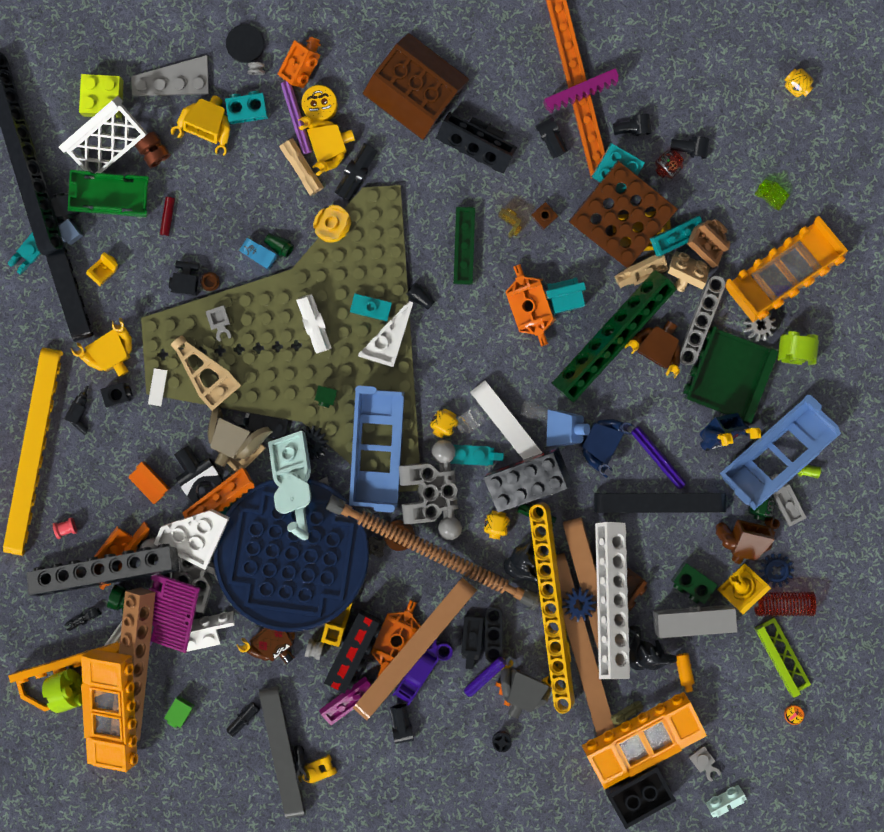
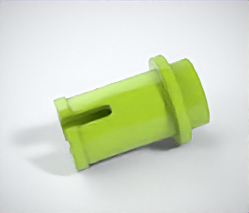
M807 465L798 473V476L802 477L805 475L818 479L821 474V467Z

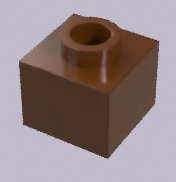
M545 202L531 214V217L544 230L558 218V215ZM543 212L548 213L547 219L542 218L541 214Z

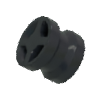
M505 731L496 732L492 738L493 747L498 752H506L512 745L511 737Z

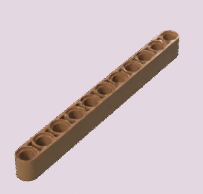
M565 553L556 555L562 599H568L569 597L566 595V592L570 595L573 594L572 588L575 589ZM576 600L574 608L581 610L579 601ZM563 608L564 613L568 611L567 608ZM564 614L565 628L569 636L582 687L598 737L604 734V732L615 728L611 720V712L602 681L599 679V670L583 617H580L579 622H576L577 617L574 616L570 620L571 614Z

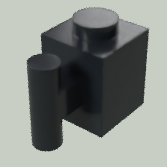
M176 260L175 268L182 269V274L173 273V277H170L169 289H171L172 293L197 296L199 277L191 275V270L199 271L200 263Z

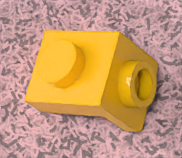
M104 252L101 254L100 259L87 270L86 274L101 286L117 271V261L113 256L107 255Z

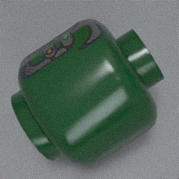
M770 496L755 510L749 506L748 513L754 515L756 520L765 521L766 517L773 516L775 500Z

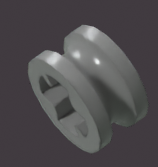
M248 63L250 69L247 73L249 75L265 74V71H263L264 63Z

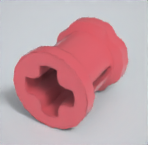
M72 517L68 518V521L53 523V531L57 539H61L62 536L70 533H77Z

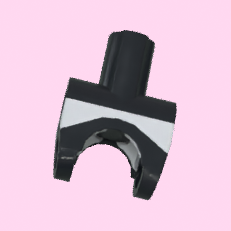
M189 446L174 454L185 471L176 477V480L193 503L200 500L197 495L200 482L210 481L216 486L223 482L218 469L209 457L199 462Z

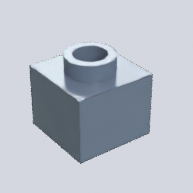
M67 219L58 226L64 244L67 242L72 245L83 237L82 233L70 219Z

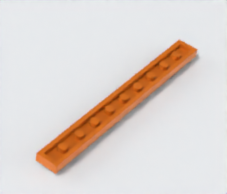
M546 0L567 87L570 88L587 80L567 1ZM589 95L588 98L583 96L581 101L575 98V103L572 106L591 177L605 154L591 95Z

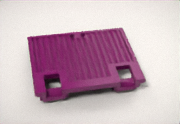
M163 575L151 576L153 584L149 590L156 592L152 622L154 628L151 634V642L187 653L200 588ZM163 583L162 590L160 591V584Z

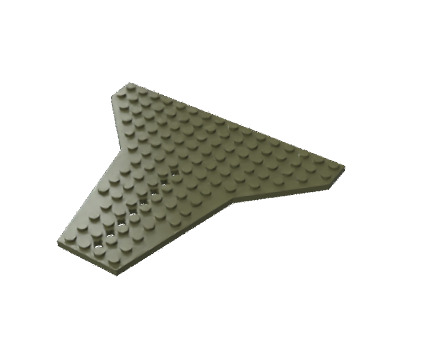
M401 185L363 187L344 208L351 218V226L345 237L332 243L318 238L292 269L142 317L146 394L150 395L154 368L167 370L163 393L164 398L206 405L199 397L179 356H177V352L171 346L174 340L183 335L187 342L198 350L199 347H203V350L207 351L205 355L227 369L242 385L221 403L219 407L299 421L309 426L310 430L312 426H315V431L321 428V435L326 433L324 440L329 441L326 444L349 464L352 463L355 388L357 386H373L377 390L405 392L401 465L420 463L410 316L394 367L358 357L360 351L409 302L406 295L408 285ZM354 293L391 302L388 321L350 313ZM309 294L313 295L317 309L323 317L326 326L325 330L332 349L318 354L314 350L310 335L306 332L302 321L303 317L296 299ZM224 305L230 320V325H227L226 329L231 332L232 338L229 339L227 333L224 332L221 334L222 341L219 342L216 338L218 330H211L205 311ZM295 340H298L300 344L302 343L299 351H295V348L291 347ZM277 341H279L280 345H283V348L278 353L275 349H272V345H275ZM256 343L264 346V350H261L260 354L253 350V347L257 345ZM238 344L245 348L241 355H238V352H234V348H237ZM219 345L226 349V352L222 353L221 357L218 353H215V349H218ZM162 349L168 353L165 360L158 357V353H161ZM195 354L188 358V363L195 371L204 364ZM205 369L201 372L200 379L203 385L209 388L218 381L219 376L213 370ZM318 385L338 390L335 405L330 404L329 408L318 405L319 401H315ZM363 423L362 444L391 446L392 425ZM361 450L360 471L390 473L391 452ZM399 479V492L418 491V484L401 486Z

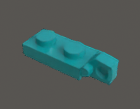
M454 445L456 450L455 457L450 464L493 465V460H504V453H495L494 448L489 446Z

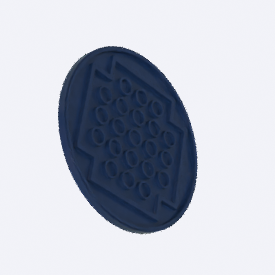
M272 479L248 490V493H244L225 514L230 517L214 552L216 576L228 601L245 618L270 630L301 632L320 627L332 621L345 611L356 598L367 574L369 544L365 527L361 526L362 522L358 525V520L351 516L338 515L325 509L332 495L346 501L348 505L349 501L332 487L313 479L307 481L311 491V501L305 507L309 533L307 540H302L287 530L291 522H296L295 511L282 514L276 510L274 494L279 486Z

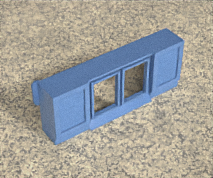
M357 386L355 388L349 505L374 507V510L377 512H394L395 508L398 507L399 466L401 465L405 392L377 390L373 386ZM363 423L392 425L391 446L362 444ZM361 450L391 452L390 473L360 471Z
M806 395L799 404L720 473L723 480L734 490L735 494L753 510L757 509L772 494L781 489L841 434L838 425L821 411L822 405L811 395ZM788 430L808 448L794 462H791L773 444ZM768 448L788 466L773 480L753 462Z

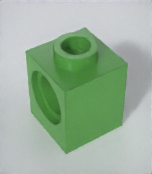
M178 695L164 719L168 720L167 723L170 726L181 728L195 705Z

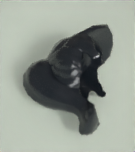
M531 536L526 542L514 548L511 557L507 558L504 562V570L514 579L534 582L539 590L537 575L534 573L536 565L533 561L534 548Z
M629 626V630L633 633V640L629 646V665L632 669L657 670L667 664L677 662L675 655L664 653L659 640L655 641L656 647L649 642L642 641L641 629L638 626Z

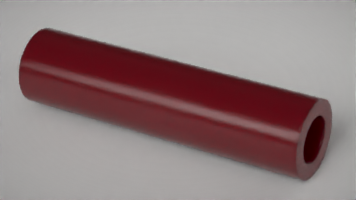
M165 197L159 235L169 236L175 198Z

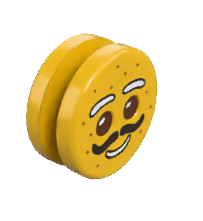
M312 86L302 96V109L309 119L329 121L337 112L338 102L336 96L327 86Z

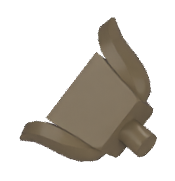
M218 406L211 411L207 431L211 449L219 452L214 463L225 467L229 458L240 461L249 457L260 447L272 431L269 427H263L251 433L223 420L222 410Z

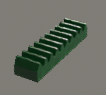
M456 207L453 282L456 285H473L475 208Z

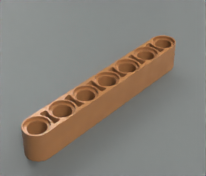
M579 517L564 521L563 526L582 592L584 593L588 589L587 595L593 594L594 597L591 598V601H596V604L591 606L596 608V611L590 610L593 616L590 617L588 615L598 648L596 565L583 519Z

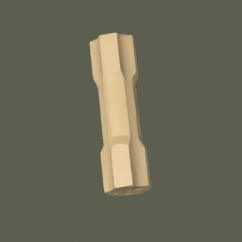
M289 139L279 146L298 174L309 195L312 196L324 188L322 183L312 171L294 139Z

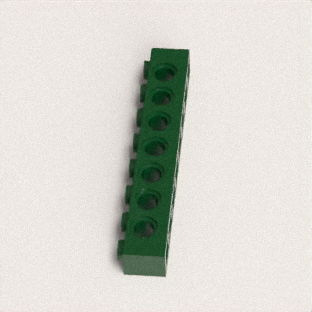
M654 270L551 384L574 403L677 288L666 276Z

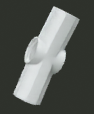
M309 294L296 299L303 317L304 327L307 334L310 335L316 354L332 349L325 330L326 326L323 317L317 309L313 295Z

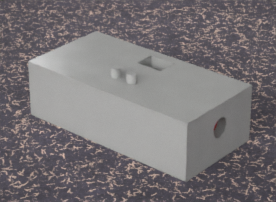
M730 605L653 610L654 630L659 638L737 632L736 609Z

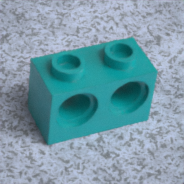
M251 91L245 96L232 94L229 96L230 98L225 99L228 122L230 124L268 119L265 95L260 93V91ZM255 101L261 103L260 108L257 110L251 108L252 103ZM236 104L242 105V109L238 113L232 111L233 106Z

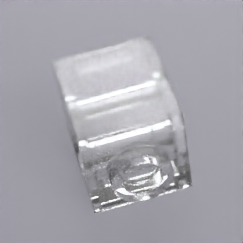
M476 406L456 418L458 420L456 426L461 433L466 432V434H469L486 422Z

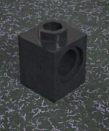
M119 383L100 389L106 408L130 402V397L133 396L130 386H126V383ZM117 389L122 392V397L119 400H116L113 395Z

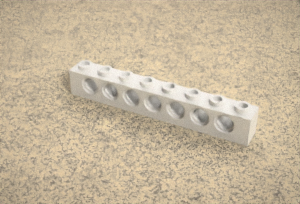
M620 522L596 523L599 679H630L626 524Z

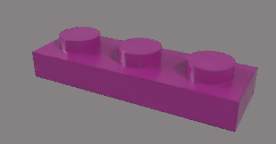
M365 676L355 683L351 690L347 689L345 694H340L319 710L320 714L330 725H333L353 710L354 705L370 688L372 683Z

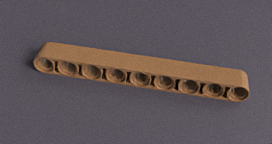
M462 577L354 705L353 709L364 719L368 720L475 594L477 589Z

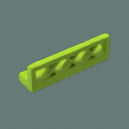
M773 617L754 629L789 694L795 698L801 695L799 691L810 686L811 683L778 622ZM772 623L776 628L774 637L769 636L765 629L766 626ZM776 640L784 642L785 650L783 654L778 653L775 648ZM785 657L793 659V670L786 668L784 664ZM794 674L802 676L805 683L797 687L793 681Z

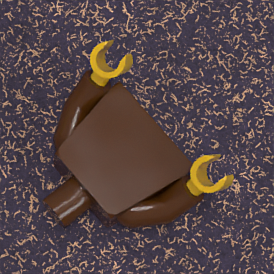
M667 321L663 329L655 326L654 328L647 327L639 331L625 345V348L628 346L632 347L633 351L631 354L638 352L662 368H668L666 371L667 376L670 372H673L675 379L680 372L681 346L678 344L679 339L672 336L678 326L670 321Z

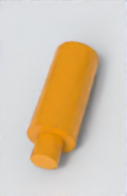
M689 653L675 655L677 657L676 664L681 686L685 687L686 693L692 692V685L695 682Z

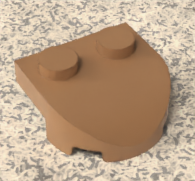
M716 219L707 220L695 226L687 242L712 268L718 266L723 252L730 248V241H727L725 235L727 229Z

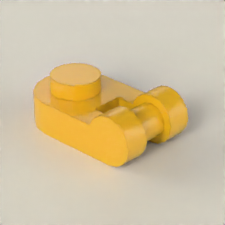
M330 754L305 766L310 775V780L305 782L315 783L337 773L336 768L331 763L332 758ZM324 765L326 771L321 772L319 766Z

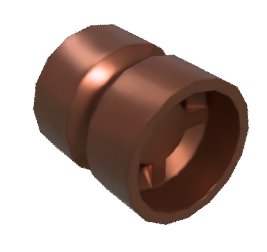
M155 131L148 133L135 144L139 153L145 155L144 160L150 168L158 166L160 162L165 161L171 155L164 145H160L161 140Z

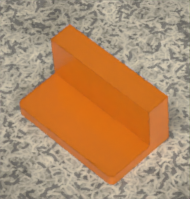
M143 461L129 475V479L153 504H156L170 488Z

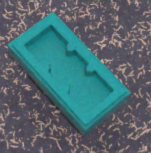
M354 293L350 313L387 322L392 303Z

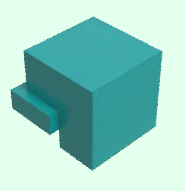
M577 277L546 285L547 291L545 294L547 300L550 299L553 315L585 307L582 294L586 290L585 283H578Z

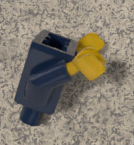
M738 413L715 417L700 432V436L703 439L700 445L705 451H709L710 449L733 444V440L740 434L748 435L750 433V439L761 438V429L746 426Z

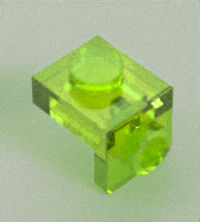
M767 179L759 185L755 192L757 197L764 199L771 207L778 211L790 196L777 182Z

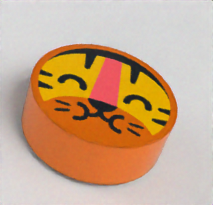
M790 705L784 711V718L788 723L798 725L804 719V712L799 706Z

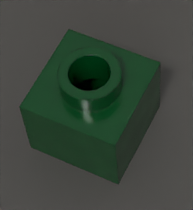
M318 385L315 401H319V406L329 408L330 404L335 405L338 390Z

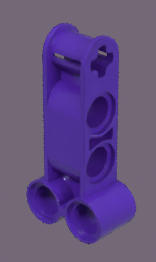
M436 639L401 680L392 696L396 695L405 701L406 705H409L438 660L445 661L451 658L453 654L452 645L447 641L437 643ZM446 646L450 651L448 654L442 655L439 653V648Z

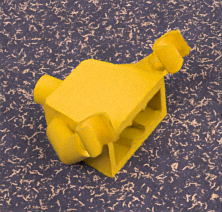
M212 96L210 102L199 99L197 103L183 108L176 122L178 125L172 127L171 134L174 135L175 131L179 129L180 133L177 138H182L184 131L215 144L220 142L215 148V153L217 154L218 149L222 147L224 149L223 156L227 154L225 144L228 143L230 125L228 117L225 115V109L220 106L223 102L222 99L218 96Z
M306 116L298 119V121L304 122V125L299 127L300 130L310 128L307 129L317 159V163L312 168L318 167L320 169L316 175L320 176L324 171L337 168L345 158V153H347L344 144L355 141L352 130L340 133L338 125L331 121L309 119Z
M119 318L120 325H116L112 321L113 330L84 347L85 350L80 343H76L80 349L74 351L71 348L74 356H79L88 366L107 372L114 368L117 375L121 377L129 372L123 362L131 358L129 354L132 351V337L126 327H124L123 319Z

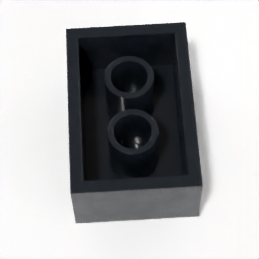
M657 765L633 777L629 776L605 790L625 829L676 801Z

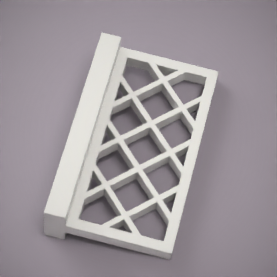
M119 96L115 97L59 146L62 152L66 151L84 171L93 173L89 168V162H97L98 171L95 174L102 173L148 134L121 104L123 101ZM119 110L125 116V123L115 122V114ZM102 125H112V134L102 133ZM115 125L125 127V136L115 135ZM129 127L136 128L140 135L137 138L129 137ZM90 135L98 136V146L89 145ZM102 137L112 138L111 147L102 146ZM115 139L125 140V148H115ZM76 147L85 148V157L78 156L74 149ZM89 148L98 150V159L89 158ZM102 150L111 151V160L102 159Z

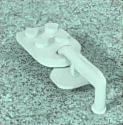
M299 431L270 441L268 446L273 479L276 485L279 486L274 494L275 508L282 514L295 511L296 522H291L287 530L300 539L307 540L309 533L305 507L311 501L310 485L307 483L311 473L306 433Z

